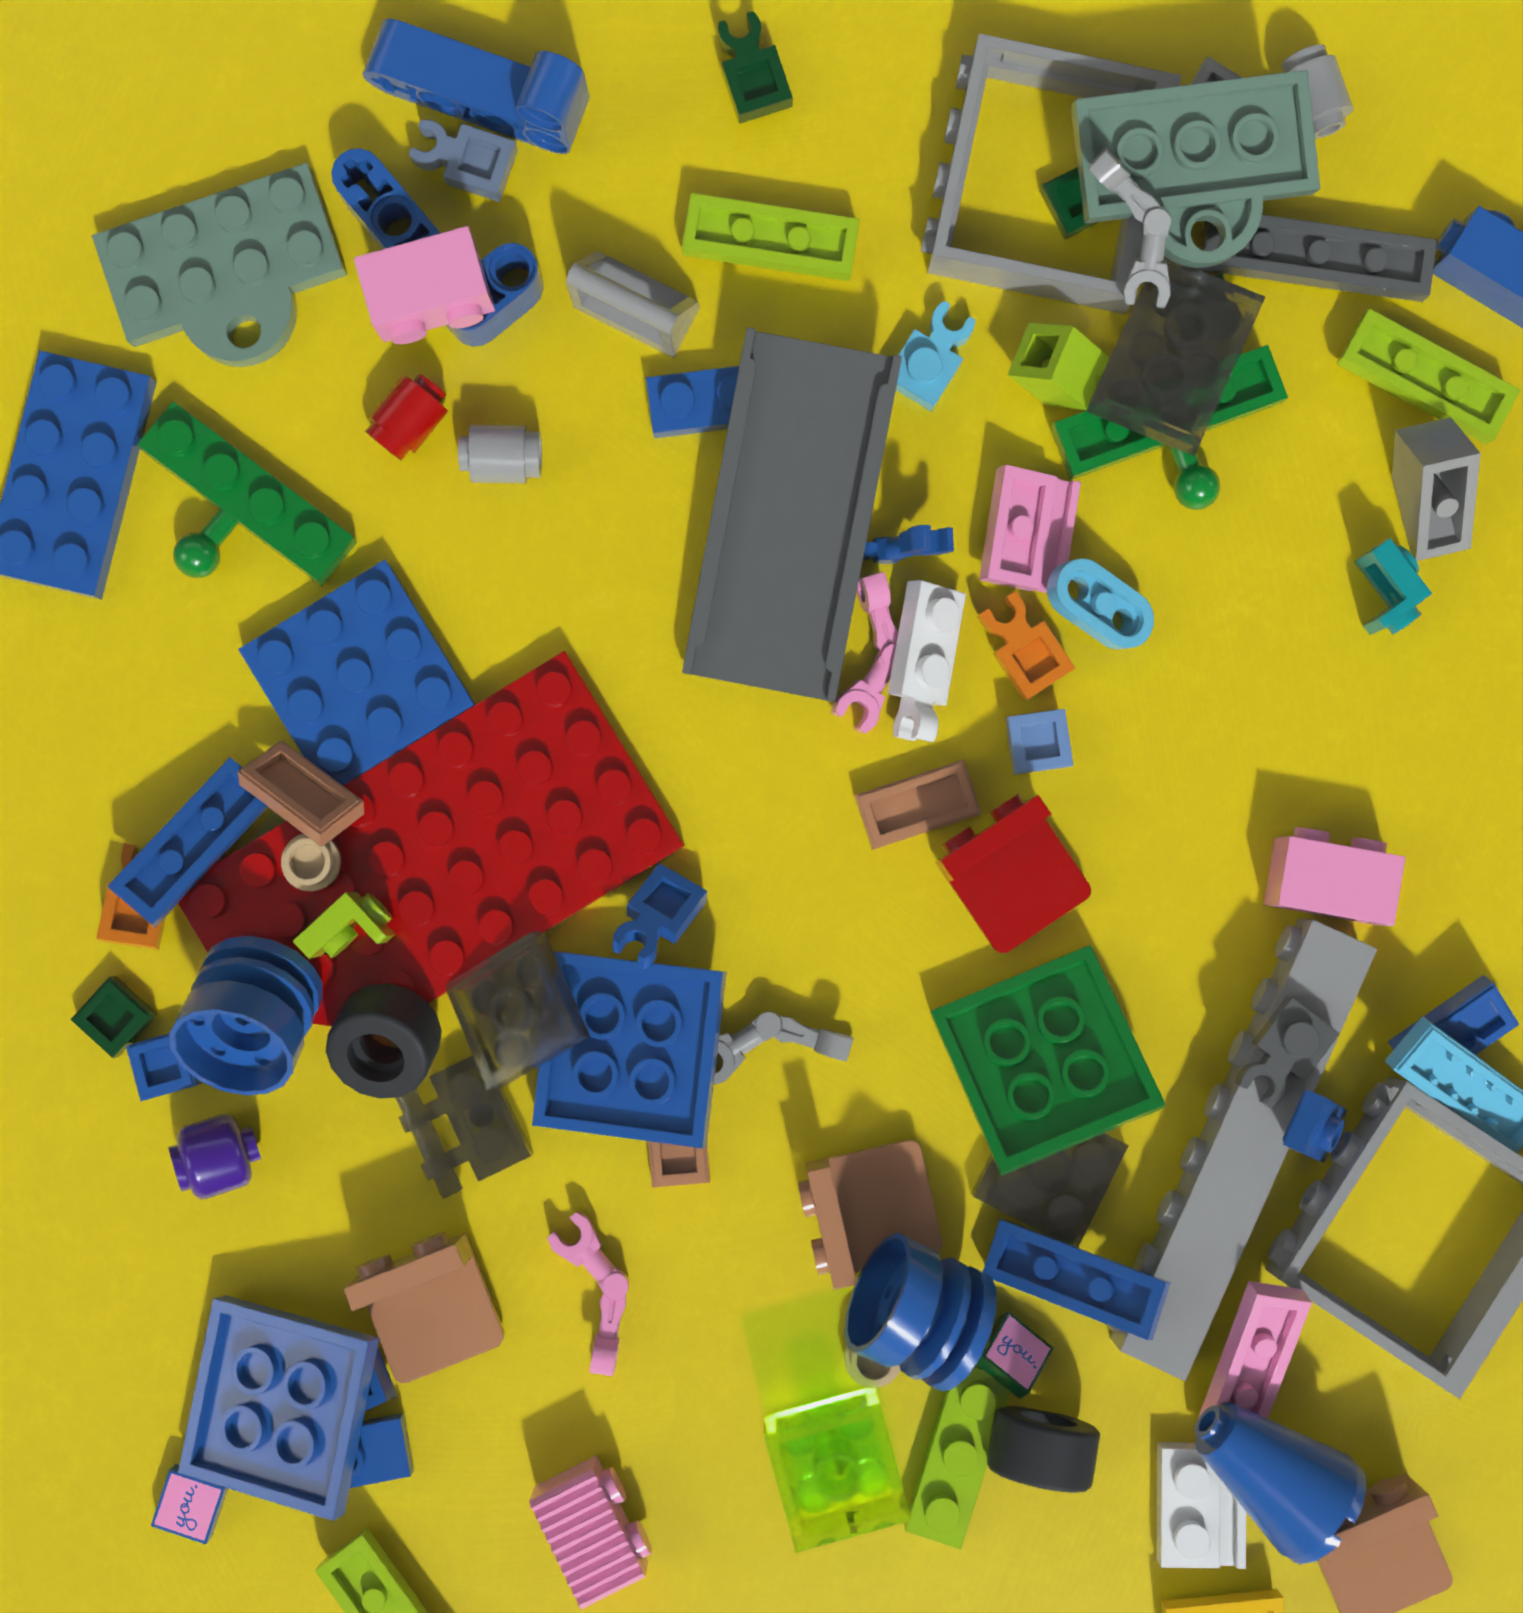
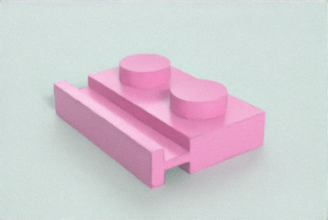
M1006 464L996 468L979 580L1027 591L1044 592L1047 595V583L1051 573L1057 566L1069 561L1081 482L1057 479V476Z

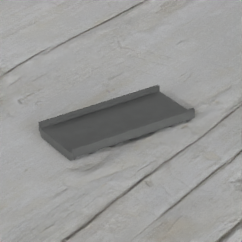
M747 327L682 673L830 702L836 701L902 356L893 355L891 357L758 332L754 328Z

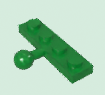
M1265 345L1054 422L1051 426V431L1070 481L1169 445L1179 471L1174 482L1176 499L1188 509L1202 510L1212 505L1220 493V480L1212 468L1200 463L1191 436L1282 404L1288 398L1269 346Z
M174 401L137 443V446L143 453L219 509L200 533H188L182 536L174 546V563L179 571L188 577L204 578L217 569L220 562L219 546L238 524L320 586L326 582L357 544L354 536Z

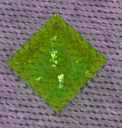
M866 1387L763 1416L764 1439L796 1553L912 1521L876 1387Z

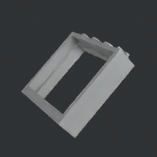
M979 33L974 55L962 54L955 88L965 90L966 92L962 109L951 107L944 143L953 144L954 149L951 163L940 162L932 197L943 199L939 219L928 217L921 252L931 254L928 273L1126 314L1131 305L1125 302L1124 285L1135 259L1140 258L1143 239V223L1136 220L1135 217L1122 219L1110 280L951 247L986 77L1088 98L1175 87L1180 85L1182 75Z
M1388 1076L1385 1083L1380 1082L1376 1084L1367 1094L1362 1105V1111L1365 1114L1353 1132L1347 1131L1340 1137L1330 1156L1334 1162L1322 1181L1315 1180L1304 1192L1299 1204L1302 1212L1290 1230H1282L1274 1239L1268 1251V1258L1271 1260L1265 1270L1289 1287L1303 1289L1312 1302L1460 1399L1523 1300V1211L1430 1357L1300 1272L1404 1108L1413 1112L1523 1185V1157L1409 1082Z

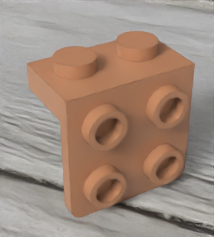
M906 1139L806 1162L809 1180L798 1182L805 1217L817 1215L822 1238L811 1240L818 1275L830 1273L834 1290L857 1285L855 1273L861 1272L874 1249L886 1237L895 1233H900L938 1252L942 1249V1237L922 1150L915 1140Z
M445 1232L427 1237L411 1246L414 1253L392 1261L390 1254H385L356 1267L358 1276L344 1288L352 1311L367 1306L392 1374L400 1383H409L494 1349L504 1339L503 1327L466 1232L447 1239Z
M1406 1473L1381 1480L1367 1489L1361 1513L1355 1524L1348 1518H1345L1334 1533L1342 1539V1542L1332 1552L1317 1561L1339 1613H1395L1449 1589L1452 1585V1574L1429 1524L1430 1520L1439 1516L1430 1495Z

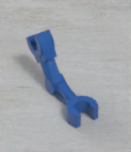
M919 525L908 528V530L899 533V536L875 538L872 542H866L863 560H873L875 564H892L903 560V558L915 555H941L953 552V528L946 527L931 530V525Z

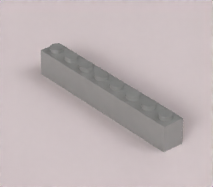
M1297 919L1294 926L1288 925L1282 932L1274 952L1279 961L1271 979L1264 978L1258 985L1252 998L1251 1009L1256 1012L1247 1032L1240 1031L1232 1042L1227 1061L1232 1066L1224 1084H1216L1207 1098L1204 1107V1115L1208 1117L1200 1137H1192L1185 1147L1180 1161V1168L1185 1171L1176 1191L1170 1189L1159 1205L1156 1221L1161 1224L1152 1245L1145 1243L1141 1247L1133 1265L1135 1269L1171 1282L1153 1340H1145L1108 1325L1109 1329L1113 1330L1110 1339L1121 1352L1183 1381L1186 1380L1289 1147L1283 1145L1282 1139L1303 1091H1315L1337 1039L1305 1081L1297 1079L1291 1073L1285 1078V1095L1281 1102L1272 1108L1260 1102L1262 1096L1269 1088L1268 1079L1264 1075L1257 1076L1247 1089L1235 1083L1236 1076L1242 1067L1251 1062H1259L1265 1054L1251 1043L1286 996L1293 997L1340 1033L1376 954V948L1313 919Z

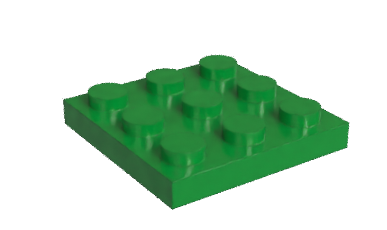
M1091 945L930 1011L931 1018L1000 1176L1159 1111L1166 1105Z

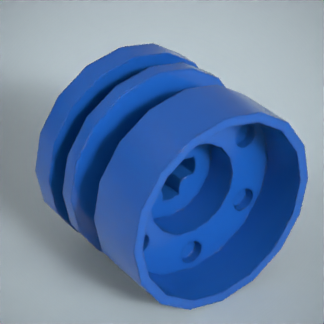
M254 936L227 938L211 947L201 965L199 974L192 984L191 992L185 1000L169 1033L171 1051L181 1067L199 1081L214 1088L241 1095L268 1094L283 1087L295 1069L305 1044L304 1037L311 1028L314 1015L318 1011L323 999L322 981L311 963L297 951L279 942Z
M900 1233L886 1237L874 1249L866 1261L856 1281L857 1285H854L846 1311L844 1329L847 1347L854 1353L888 1368L899 1365L900 1370L907 1376L915 1380L921 1379L929 1386L940 1391L954 1389L968 1377L980 1359L990 1337L997 1304V1289L993 1278L972 1266L967 1267L966 1264L952 1257L941 1260L938 1251Z

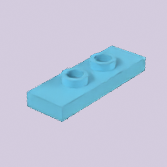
M1422 1016L1385 1059V1062L1395 1072L1430 1097L1515 1153H1518L1523 1147V1089Z

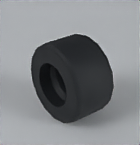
M389 983L368 985L352 993L343 1005L328 1033L325 1052L331 1069L345 1085L363 1095L379 1099L397 1098L416 1090L427 1076L440 1046L442 1029L436 1012L423 997L410 989ZM370 1034L384 1036L394 1042L398 1048L385 1046L376 1041Z
M1020 1406L1001 1407L994 1413L987 1465L992 1472L999 1476L1024 1485L1058 1492H1085L1093 1484L1100 1432L1095 1426L1067 1415Z

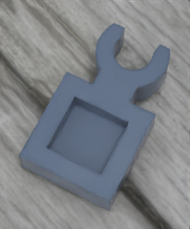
M420 120L418 127L421 134L436 140L437 143L428 152L411 148L409 156L412 162L417 167L427 171L437 170L444 166L446 169L443 178L447 185L500 202L518 152L516 142L462 123L457 138L447 136L444 128L437 122Z

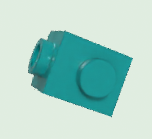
M1391 538L1354 561L1388 606L1363 625L1369 635L1386 627L1393 635L1421 615L1416 605L1430 596L1432 592L1417 574L1419 572L1418 563L1406 548L1401 545L1396 546Z

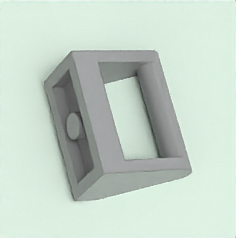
M599 251L575 262L566 279L567 288L575 309L673 358L699 310L698 301Z

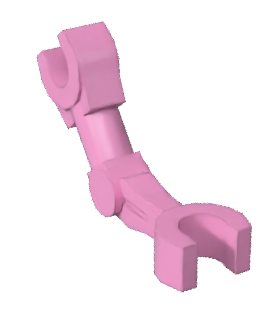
M884 572L859 579L856 593L861 607L869 614L873 628V645L878 651L873 660L874 664L863 681L856 680L836 698L831 709V713L836 717H842L851 703H859L863 709V716L854 729L860 733H867L877 724L885 696L881 693L891 677L898 631L892 622L888 608L891 596Z
M576 1211L570 1218L581 1230L579 1242L575 1244L566 1243L556 1231L547 1239L552 1250L559 1256H562L577 1267L582 1264L598 1282L599 1287L604 1293L600 1300L601 1321L599 1333L595 1337L589 1373L613 1376L620 1341L618 1337L620 1318L626 1307V1293L630 1285L629 1279L599 1249L602 1243L590 1218L582 1212Z

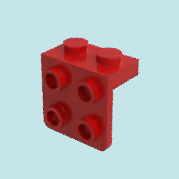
M1019 793L989 812L995 820L994 823L977 834L969 826L943 843L941 846L947 854L935 862L985 938L998 953L1010 952L1087 900L1091 895L1090 884L1045 820L1052 813L1039 795L1025 802Z

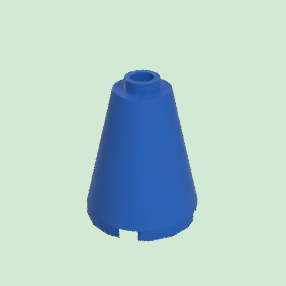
M1225 1402L1219 1406H1211L1198 1418L1195 1425V1447L1197 1452L1280 1554L1301 1565L1318 1561L1332 1552L1342 1542V1539L1334 1533L1345 1518H1348L1355 1524L1361 1513L1367 1491L1365 1472L1349 1455L1231 1402Z

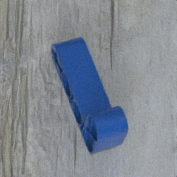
M395 19L382 20L363 71V77L367 82L392 96L558 154L570 152L590 98L583 70L576 63L559 54L549 51L536 52L530 67Z
M360 148L350 149L340 154L335 160L331 171L333 184L349 211L382 250L440 234L439 230L387 168L370 151ZM363 179L369 185H373L379 196L373 203L365 191L357 185L358 181ZM405 218L412 221L410 228L400 236L386 234L388 227L395 220ZM517 243L503 244L481 260L495 311L484 314L482 321L469 327L451 328L449 324L446 325L451 333L463 344L474 347L489 343L540 300L544 290L543 278L533 253L524 245ZM522 268L529 272L526 281L519 286L509 287L501 283L503 276L511 269Z

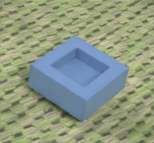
M1065 709L1005 718L1013 775L1074 766Z

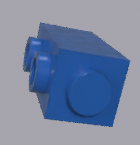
M1478 206L1462 222L1454 218L1437 240L1436 250L1441 255L1434 264L1433 274L1523 328V232L1515 228L1514 222L1505 214L1495 210H1486Z

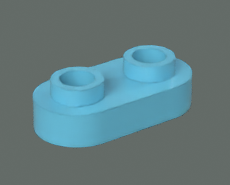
M1076 559L1060 564L1051 573L1047 583V595L1052 607L1056 612L1104 646L1115 650L1134 648L1143 644L1149 638L1154 625V614L1147 599L1098 563L1089 559ZM1071 580L1078 587L1076 599H1073L1068 592V584ZM1115 612L1122 618V627L1119 631L1112 622Z

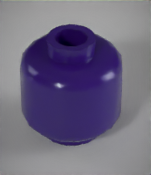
M221 1114L184 1126L177 1133V1144L168 1147L181 1191L191 1189L192 1193L201 1200L248 1185L252 1178L250 1163L261 1160L252 1127L240 1130L236 1119L229 1114Z

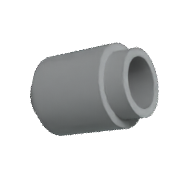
M1320 44L1302 49L1285 59L1281 64L1283 73L1308 70L1315 139L1329 136L1342 129L1346 125L1344 118L1353 111V105L1336 56L1328 55L1326 46Z
M470 425L469 436H460L458 441L459 470L469 471L471 483H527L528 478H541V432L527 431L526 425Z

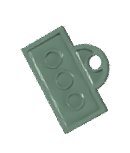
M1308 70L1075 99L1071 105L1084 223L1134 217L1130 207L1115 191L1111 192L1088 169L1089 164L1107 146L1131 174L1130 177L1143 190L1155 196L1158 203L1169 211L1171 224L1164 256L1179 265L1192 268H1206L1227 261L1243 249L1254 236L1261 220L1263 201L1313 195L1320 190ZM1208 221L1217 228L1220 240L1215 250L1204 251L1193 243L1191 229L1195 222Z
M307 163L92 235L126 340L129 344L137 347L185 331L192 343L206 356L218 363L234 367L260 364L272 358L285 346L292 335L296 323L297 304L294 293L347 276L313 172ZM246 321L259 323L261 334L253 346L239 348L234 345L233 333L238 325Z

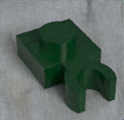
M754 11L747 13L749 34L743 38L733 37L728 30L725 20L718 23L719 44L727 55L733 57V59L721 62V68L739 124L793 107V97L776 46L773 45L759 50L761 22Z

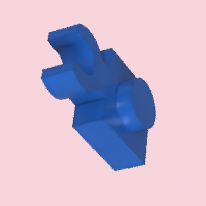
M659 863L627 904V916L633 920L621 924L616 929L613 935V951L619 954L627 943L631 941L641 942L645 947L638 954V966L642 969L649 967L657 956L658 939L662 936L676 944L707 902V890Z

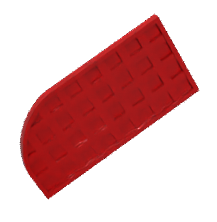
M563 651L344 785L345 788L364 801V815L332 839L341 854V869L338 877L330 886L319 891H304L291 885L285 878L281 867L282 853L286 845L293 838L303 834L288 821H285L213 865L183 897L178 905L207 953L212 946L227 938L242 936L274 940L297 951L314 966L322 981L323 999L318 1011L314 1015L313 1024L332 1026L352 993L368 985L389 983L405 987L423 997L430 1004L685 847L567 653ZM345 892H358L362 898L367 893H370L391 914L392 919L387 925L395 932V935L386 943L377 944L358 923L352 927L358 933V936L333 958L325 952L320 957L308 959L293 942Z

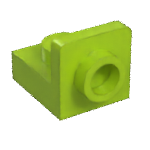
M345 892L293 942L308 959L320 957L325 952L333 958L358 936V933L352 928L357 923L377 944L388 942L395 935V932L387 925L392 919L391 914L372 894L367 893L362 898L358 892Z

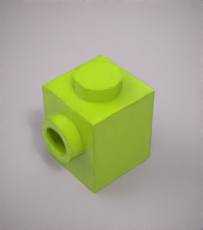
M1028 323L1008 376L1046 406L1090 410L1110 357L1074 326Z

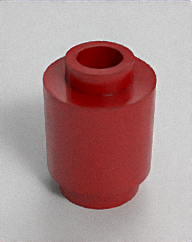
M421 373L414 380L403 374L369 416L373 422L365 432L397 459L402 461L409 451L414 454L449 412L441 404L446 394Z

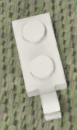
M922 580L907 582L888 694L901 697L899 710L893 725L894 737L909 741L920 739L934 742L937 736L938 717L933 710V705H947L966 597L965 593Z

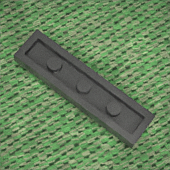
M1262 215L1254 236L1243 249L1227 261L1215 266L1199 268V270L1423 302L1430 296L1437 239ZM1205 221L1201 250L1212 251L1218 247L1220 240L1219 232L1212 223Z

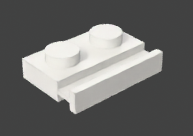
M1157 1442L1156 1560L1160 1567L1220 1568V1566H1236L1237 1569H1246V1511L1197 1452L1195 1443Z

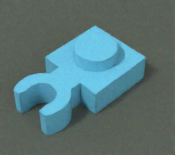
M946 301L940 303L934 310L930 323V337L914 329L899 356H902L896 390L931 412L963 361V358L952 352L951 349L965 344L969 340L975 326V319L969 316L960 330H948L943 324V319L946 317L950 304Z

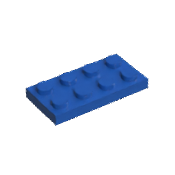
M39 350L0 503V576L102 600L140 451L137 443L144 435L157 383L152 377Z

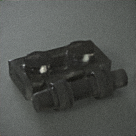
M485 1050L429 1076L438 1098L423 1104L417 1089L395 1098L403 1114L398 1117L405 1133L411 1131L425 1160L420 1166L427 1181L434 1180L442 1199L463 1189L454 1168L469 1161L479 1182L533 1155V1151ZM444 1114H447L460 1142V1145L447 1151L432 1123V1120Z

